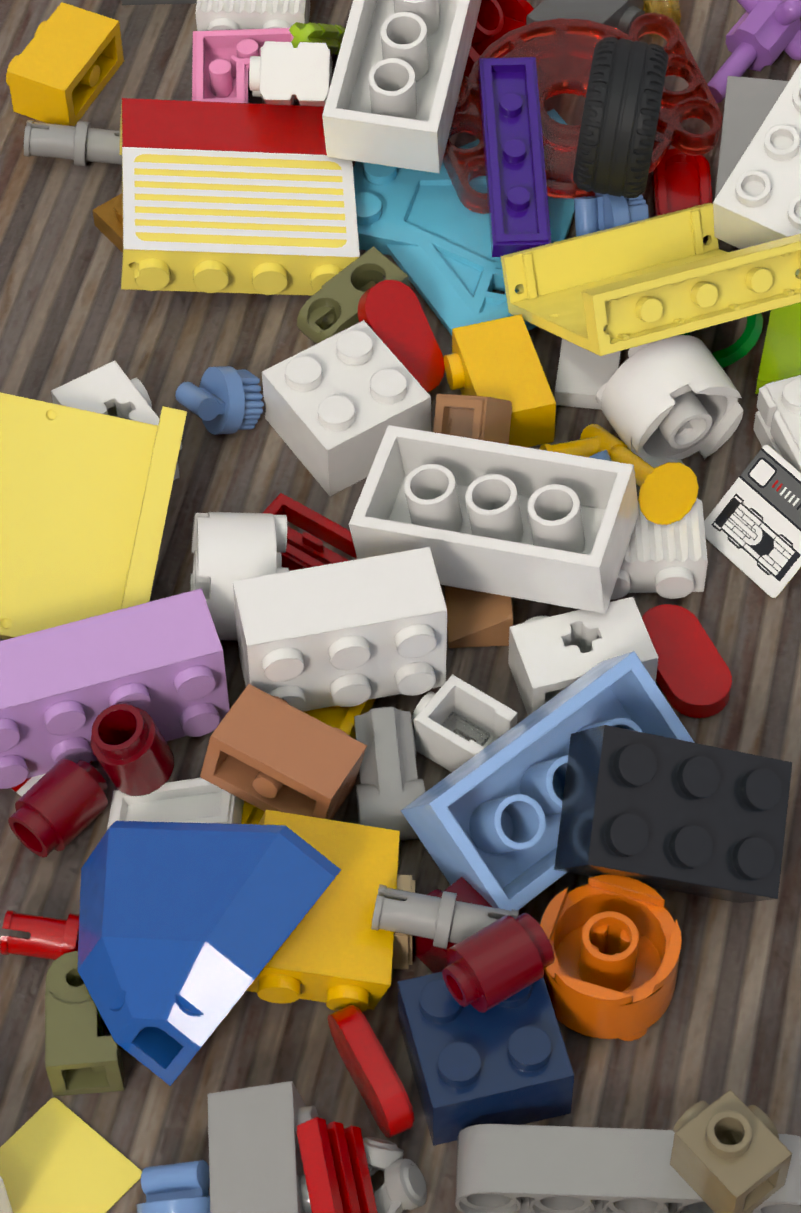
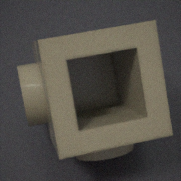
M731 1089L711 1105L705 1100L697 1102L676 1122L673 1128L675 1134L670 1165L715 1213H751L785 1185L792 1153L779 1140L778 1131L766 1113L755 1105L747 1107Z

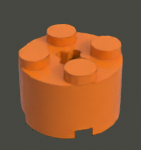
M603 874L588 878V884L577 887L569 892L567 887L555 895L548 904L542 916L540 926L552 945L555 959L551 965L544 968L543 977L556 1018L569 1029L593 1038H619L624 1041H633L644 1036L649 1027L657 1022L666 1012L675 991L682 938L677 919L674 921L672 915L664 906L665 900L655 889L630 877Z

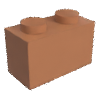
M248 684L210 736L200 778L264 812L265 810L332 820L354 787L367 745L350 737L341 729L331 727L296 709L285 700Z

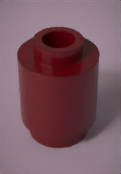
M116 704L103 710L95 719L92 726L91 748L119 791L130 796H144L156 791L168 781L174 769V755L155 722L146 711L128 704Z
M61 759L15 803L16 812L8 819L9 826L21 843L40 857H47L53 850L63 851L107 808L108 800L104 793L107 789L106 781L97 769L84 760H79L75 763L68 759Z
M523 913L516 918L505 915L447 949L446 959L448 966L442 970V975L451 995L461 1006L466 1007L471 1004L476 1010L484 1013L543 978L544 968L554 962V951L543 928L531 915Z

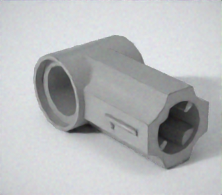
M395 707L370 709L362 715L354 716L356 740L367 745L359 769L360 784L356 785L359 824L400 831L399 841L418 840L419 837L401 812L403 808L425 793L423 779H418L416 747L411 712L398 710Z

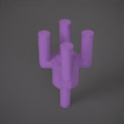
M737 0L746 12L726 35L725 43L728 51L732 54L703 89L705 96L709 100L720 103L724 99L728 76L741 77L747 69L760 72L764 66H771L783 50L793 60H801V0Z

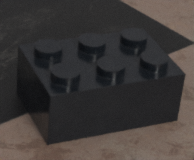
M608 725L572 733L554 870L592 877L603 874L626 876L639 880L653 888L736 903L778 899L792 762Z

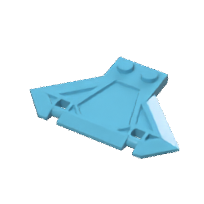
M552 109L541 114L545 171H547L546 184L551 243L566 240L575 215L574 198L581 197L583 190L579 189L575 182L569 179L570 174L574 172L579 138L556 110ZM483 138L444 153L440 174L355 162L353 176L359 249L368 251L374 246L382 254L390 255L400 269L409 276L410 282L451 336L453 328L514 316L508 312L501 257H492ZM493 289H494V290L504 291L505 293H504V294H499V293H494V292H492V291H493ZM524 320L527 330L536 327L535 325Z

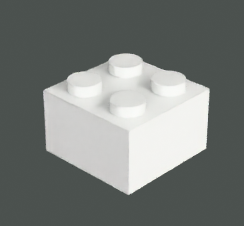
M364 320L262 371L265 419L329 496L368 477L388 425L431 432V396Z

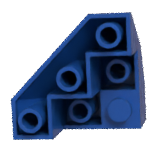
M115 821L81 868L77 971L113 1040L171 1086L339 874L341 869L286 825Z

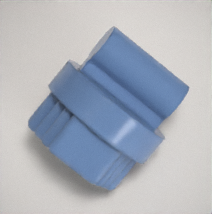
M595 193L594 196L574 198L576 237L649 218L648 205L645 199H643L642 194L637 198H624V196L618 197Z
M231 366L209 367L202 376L200 387L192 382H184L178 386L175 393L176 400L201 418L206 429L214 435L233 434L238 430L254 429L255 424L258 422L257 419L263 413L262 407L264 406V403L261 401L263 397L260 393L261 386L258 385L260 379L248 370H236Z
M199 1160L151 1166L143 1169L141 1186L146 1194V1203L136 1204L137 1213H210V1196L208 1191L210 1178L209 1165L206 1161Z

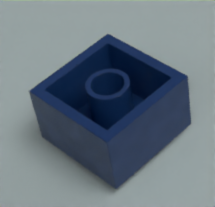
M442 972L398 981L399 1024L433 1146L456 1141L460 1131L478 1124L524 1125L571 1113L574 1072L544 977L484 1013L476 1010L471 1004L466 1007L461 1006L448 990Z

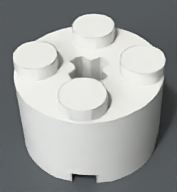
M689 335L673 336L630 348L628 351L629 358L596 393L595 400L622 442L627 445L629 450L654 468L668 462L684 464L681 459L689 457L698 451L704 459L707 458L733 435L743 416V408L738 403V398L742 397L735 385L706 345L700 339Z
M231 512L195 513L191 553H194L190 591L202 588L219 640L238 641L233 581L289 571L288 568L282 567L281 552L285 553L287 546L286 515Z

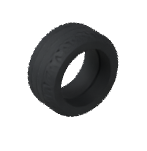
M606 37L596 43L573 172V181L579 189L618 197L624 196V198H637L645 192L669 57L663 47L652 43L649 45L646 42H633L628 39L618 40L615 37Z

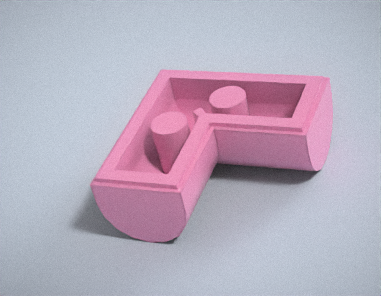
M290 28L193 31L192 101L249 103L250 56H261V47H263L265 41L291 42L294 37L289 31Z

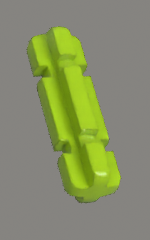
M296 22L290 27L289 31L294 37L291 41L293 48H297L300 42L326 43L331 54L339 55L346 28L342 25L334 26L333 24H316L311 22L303 24Z

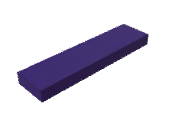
M536 57L479 58L478 75L492 257H500L551 243Z

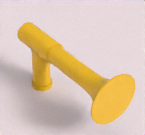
M591 424L584 428L580 440L554 445L547 443L542 444L539 448L540 450L590 457L598 452L607 450L612 461L634 465L636 484L640 487L638 497L640 511L647 520L657 525H669L681 520L690 512L696 502L699 487L697 477L690 467L680 462H668L654 468L629 450L624 442L598 424Z

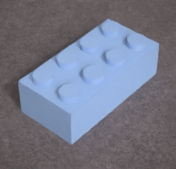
M634 651L597 664L401 810L450 885L463 877L493 908L512 911V909L519 910L567 873L554 870L572 733L608 725L695 743Z

